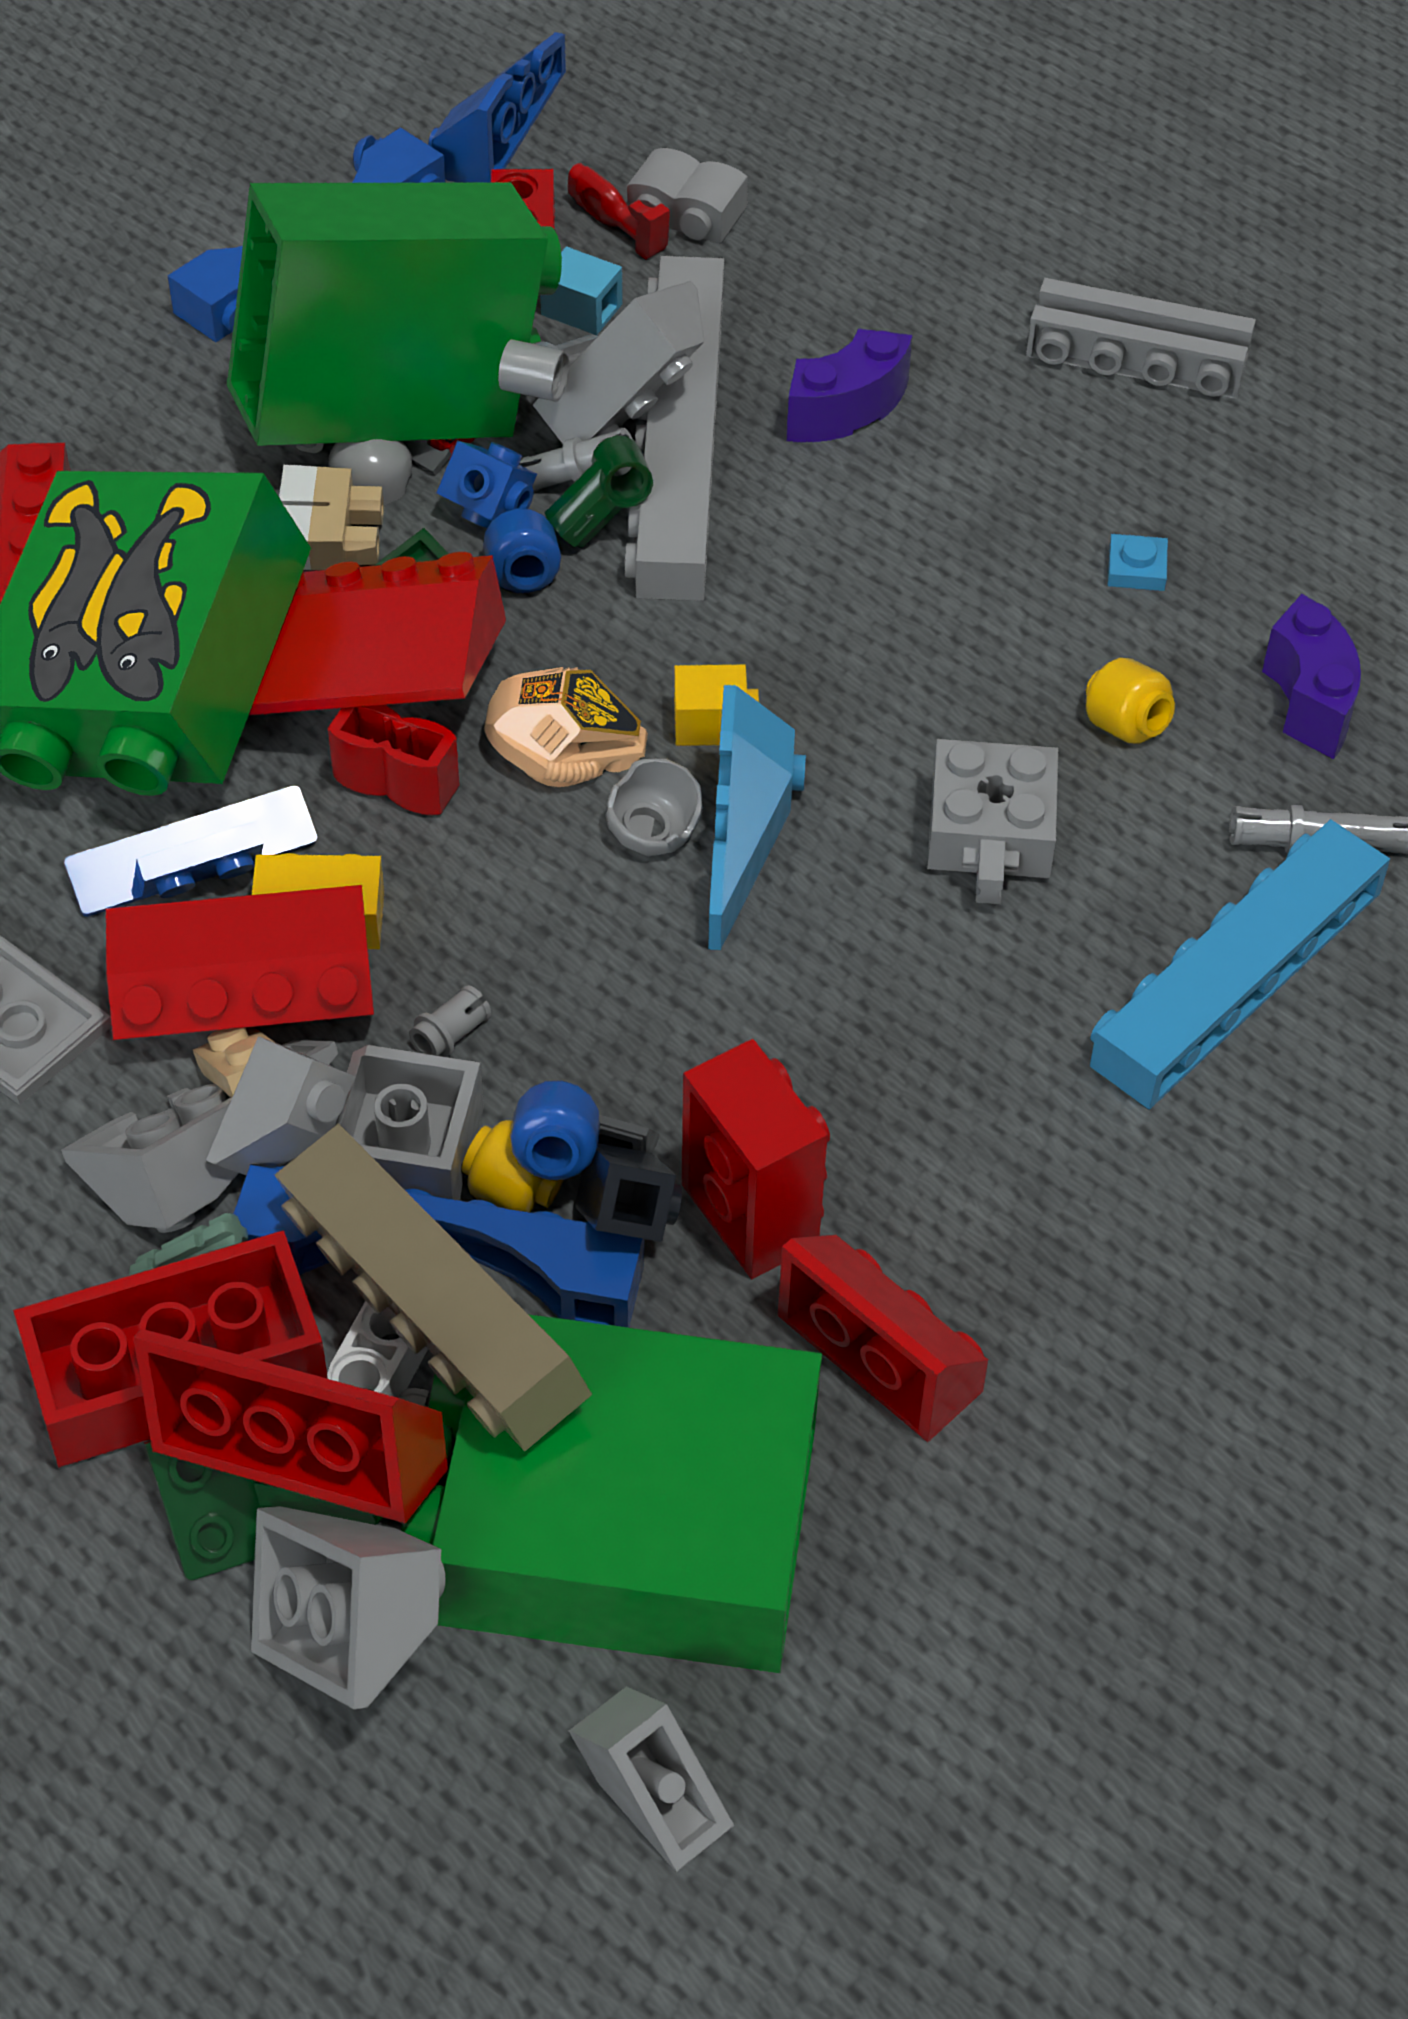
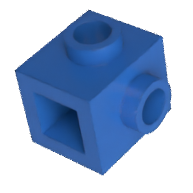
M457 441L436 493L463 506L464 509L461 514L463 518L488 528L492 520L503 512L516 508H529L534 494L532 486L537 473L519 465L522 455L507 447L491 442L489 449H485L480 446Z

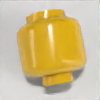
M1117 658L1106 663L1092 675L1086 688V711L1089 720L1098 728L1126 743L1140 744L1161 734L1168 727L1175 712V701L1170 681L1159 671L1130 658Z
M513 1120L501 1121L493 1128L487 1125L483 1126L470 1144L461 1168L462 1173L468 1175L470 1194L478 1200L487 1201L505 1209L531 1213L537 1204L548 1208L556 1198L564 1180H546L536 1177L519 1165L511 1148L510 1134Z

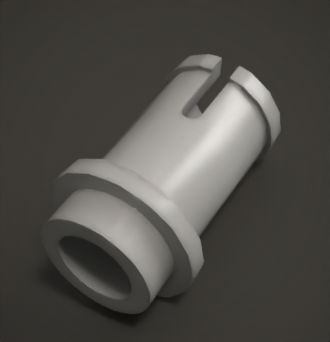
M464 986L455 996L433 1013L425 1012L419 1014L414 1020V1027L409 1031L411 1043L417 1052L449 1057L454 1052V1044L478 1025L489 1020L491 1009L487 1001L483 1002L476 1009L473 1008L468 1013H465V1009L483 996L481 992L472 986Z

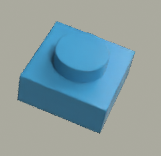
M1111 534L1108 586L1165 591L1168 538Z

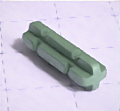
M224 1213L210 1220L209 1226L201 1225L161 1245L162 1250L153 1249L139 1256L136 1262L130 1266L129 1276L248 1240L247 1229L240 1224L238 1216Z

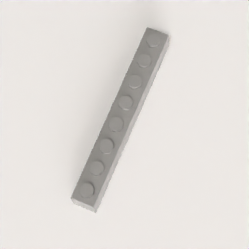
M660 256L659 278L649 277L648 294L688 281L695 285L698 290L704 343L689 357L693 362V366L689 371L669 385H666L664 382L654 393L658 401L646 413L638 417V420H647V425H636L635 442L639 446L652 473L653 487L646 500L637 506L629 507L628 536L638 537L637 543H626L625 578H636V598L704 601L724 295V258Z

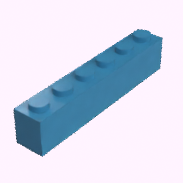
M1331 819L1312 836L1307 833L1302 835L1291 847L1286 860L1275 870L1270 867L1263 870L1251 885L1248 894L1235 905L1229 902L1222 907L1213 919L1207 932L1198 940L1193 937L1187 939L1176 951L1171 964L1158 976L1154 973L1146 976L1135 989L1131 1001L1120 1011L1116 1012L1112 1009L1101 1017L1090 1037L1091 1041L1094 1042L1090 1067L1150 1110L1380 895L1390 858Z

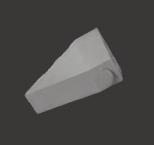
M292 1040L282 1045L328 1065L339 1053L335 1041ZM216 1084L201 1086L193 1090L184 1088L167 1096L171 1108L140 1120L137 1119L136 1114L133 1112L111 1120L61 1149L65 1162L127 1225L156 1228L160 1233L172 1232L186 1227L195 1220L194 1212L217 1199L238 1174V1172L206 1161L232 1099Z

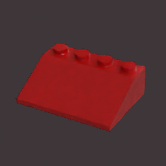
M454 552L434 561L416 562L412 557H397L377 566L359 567V564L356 562H341L328 567L326 570L303 571L249 715L465 698L506 622L493 556L472 557V554L469 552Z

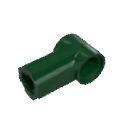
M616 435L600 442L593 451L592 465L544 512L547 520L560 536L574 548L576 546L583 548L623 507L629 508L639 505L647 499L652 491V473L639 446L627 436ZM631 467L625 474L613 476L619 469Z

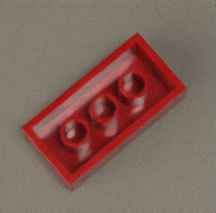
M284 1230L13 1310L58 1468L150 1440L133 1339L140 1329L328 1379L323 1342Z

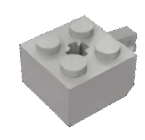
M937 739L932 779L927 869L976 873V902L990 904L1001 903L1004 875L1050 878L1056 843L1058 748Z
M366 1045L354 1051L347 1073L356 1077L335 1126L339 1123L404 1190L419 1189L428 1192L432 1196L459 1200L466 1175L461 1171L462 1163L470 1144L477 1134L484 1109L481 1063L373 1045Z

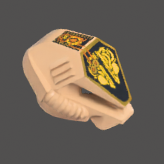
M560 667L521 673L502 680L489 702L484 732L488 740L500 755L525 771L527 775L537 782L553 787L572 786L595 779L603 774V770L621 772L630 769L632 763L645 757L648 735L646 729L640 726L641 720L591 670H578V667L572 669Z

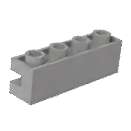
M1044 277L1040 289L1038 305H1035L1030 320L1026 356L1041 359L1048 364L1063 363L1093 369L1103 375L1118 374L1143 379L1158 386L1172 385L1197 390L1207 396L1222 395L1237 398L1249 357L1256 319Z

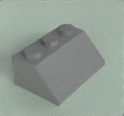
M688 281L634 298L569 366L568 380L562 397L557 402L538 398L532 404L562 444L565 440L575 437L585 441L615 432L629 418L634 420L655 405L658 398L654 393L664 382L666 385H669L689 371L693 366V362L689 357L704 343L698 290L695 285Z
M281 1506L257 1508L251 1652L352 1709L367 1708L438 1624L439 1598L442 1596L445 1588V1571L441 1561V1549L380 1521L373 1525Z

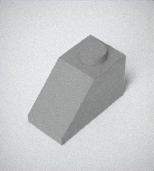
M258 1036L206 1161L247 1175L250 1165L275 1168L286 1164L335 1126L356 1076Z
M626 1686L568 1730L599 1785L674 1871L680 1870L734 1826L667 1704Z

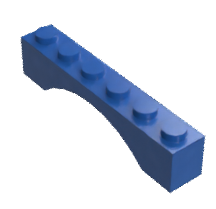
M400 127L363 151L360 168L352 183H446L444 155ZM243 246L207 250L167 275L173 313L214 342H218L233 332Z
M250 1165L234 1214L239 1218L240 1224L247 1229V1241L284 1230L299 1275L329 1263L316 1245L323 1237L317 1231L305 1237L281 1207L289 1199V1196L274 1175L285 1166L267 1168ZM405 1189L477 1263L515 1280L540 1298L558 1318L629 1328L644 1269V1239L597 1231L590 1223L564 1219L552 1212L538 1211L529 1213L500 1208L483 1200L465 1202L432 1196L428 1192L419 1189Z

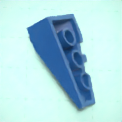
M555 32L452 108L441 126L433 129L428 145L444 155L445 180L451 182H491V169L506 168L566 72L565 34Z

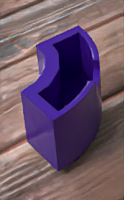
M858 329L852 342L837 353L821 358L796 359L788 398L787 441L821 442L853 435V430L866 426L876 419L881 421L900 402L907 388L912 335L883 330Z
M1301 594L1272 626L1262 672L1280 685L1289 700L1283 733L1335 759L1346 740L1361 679L1360 660L1351 637L1341 623L1331 614V611L1323 604L1317 603Z

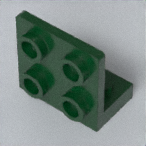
M151 1440L143 1442L186 1578L195 1580L255 1560L257 1508L272 1507L259 1504L254 1486L255 1481L153 1452Z

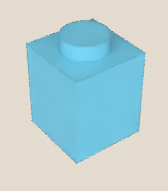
M566 246L561 252L562 271L556 292L552 295H540L541 315L598 335L622 305V267Z

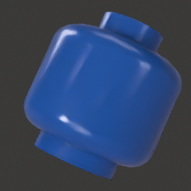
M516 508L509 510L492 520L485 531L483 543L485 556H493L497 579L501 588L512 593H531L543 589L554 580L560 569L561 552L553 526L542 514L531 509Z
M545 1081L531 1087L519 1099L513 1115L510 1138L512 1153L522 1168L533 1176L546 1180H566L580 1174L591 1164L598 1147L600 1129L599 1110L591 1095L575 1084L565 1081Z

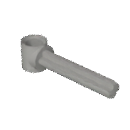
M587 335L556 346L548 342L532 344L514 339L509 340L502 353L499 366V386L501 390L557 402L565 390L569 366L598 336Z

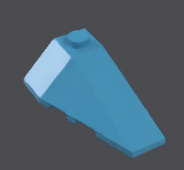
M724 685L719 780L716 796L715 841L713 844L708 949L721 950L791 811L792 790L804 791L806 755L794 754L795 729L736 685Z

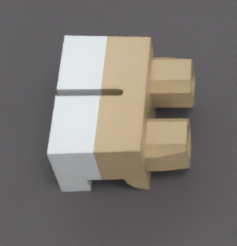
M283 465L279 498L311 547L303 570H326L328 567L341 562H356L359 565H375L378 563L380 553L379 527L352 526V524L383 525V488L377 486H353L351 468Z

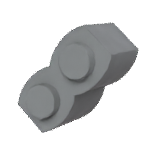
M658 148L652 151L628 183L627 201L628 205L640 200L644 205L651 208L662 203L670 209V229L675 228L694 240L705 239L714 243H720L748 206V177L740 170L724 163L712 161L700 163L684 152L669 148Z

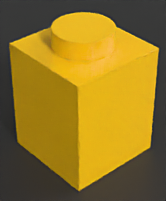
M746 664L674 665L676 746L720 745L724 685H736L759 702L758 689H747Z

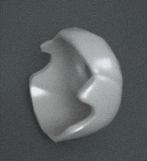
M373 439L365 442L335 443L330 451L328 467L351 468L353 486L382 487L384 505L400 499L405 494L409 477H412V455L404 441Z
M667 758L640 759L635 761L624 777L617 784L613 785L606 803L608 829L623 846L644 856L650 857L672 853L685 844L692 836L703 809L701 785L686 767ZM655 819L661 824L663 832L651 837Z

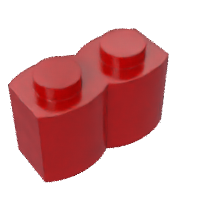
M386 705L341 708L328 727L333 777L343 786L355 792L375 796L387 795L395 804L406 810L419 814L439 815L443 812L460 785L457 738L449 729L436 722L421 718H401L398 713Z

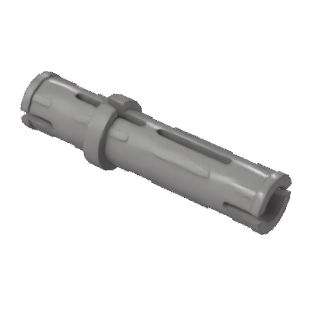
M1288 804L1287 810L1233 806L1230 816L1229 833L1234 834H1231L1229 838L1231 845L1284 847L1285 852L1289 853L1291 847L1302 835L1307 833L1312 836L1331 819L1380 852L1408 855V817L1304 811L1302 805Z

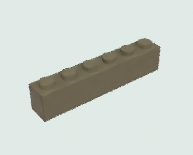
M339 1123L274 1175L289 1196V1199L281 1207L298 1230L305 1237H308L314 1231H317L323 1237L316 1245L341 1275L351 1268L359 1275L352 1283L377 1314H380L387 1307L394 1312L396 1316L389 1322L415 1354H418L425 1347L428 1348L434 1355L428 1361L433 1372L453 1395L458 1394L465 1388L474 1397L467 1403V1406L494 1438L505 1430L526 1451L592 1395L569 1355Z

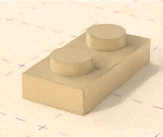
M253 1026L221 1029L211 1033L207 1038L209 1043L193 1049V1053L203 1075L220 1087L227 1095L233 1097L258 1036L270 1041L272 1040Z

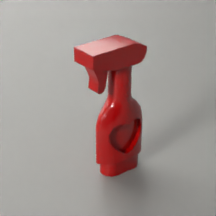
M577 163L570 169L568 173V194L576 200L581 208L599 222L611 227L618 226L636 240L635 251L637 254L647 260L667 247L670 209L662 203L651 208L644 205L640 200L627 205L619 191L591 167Z

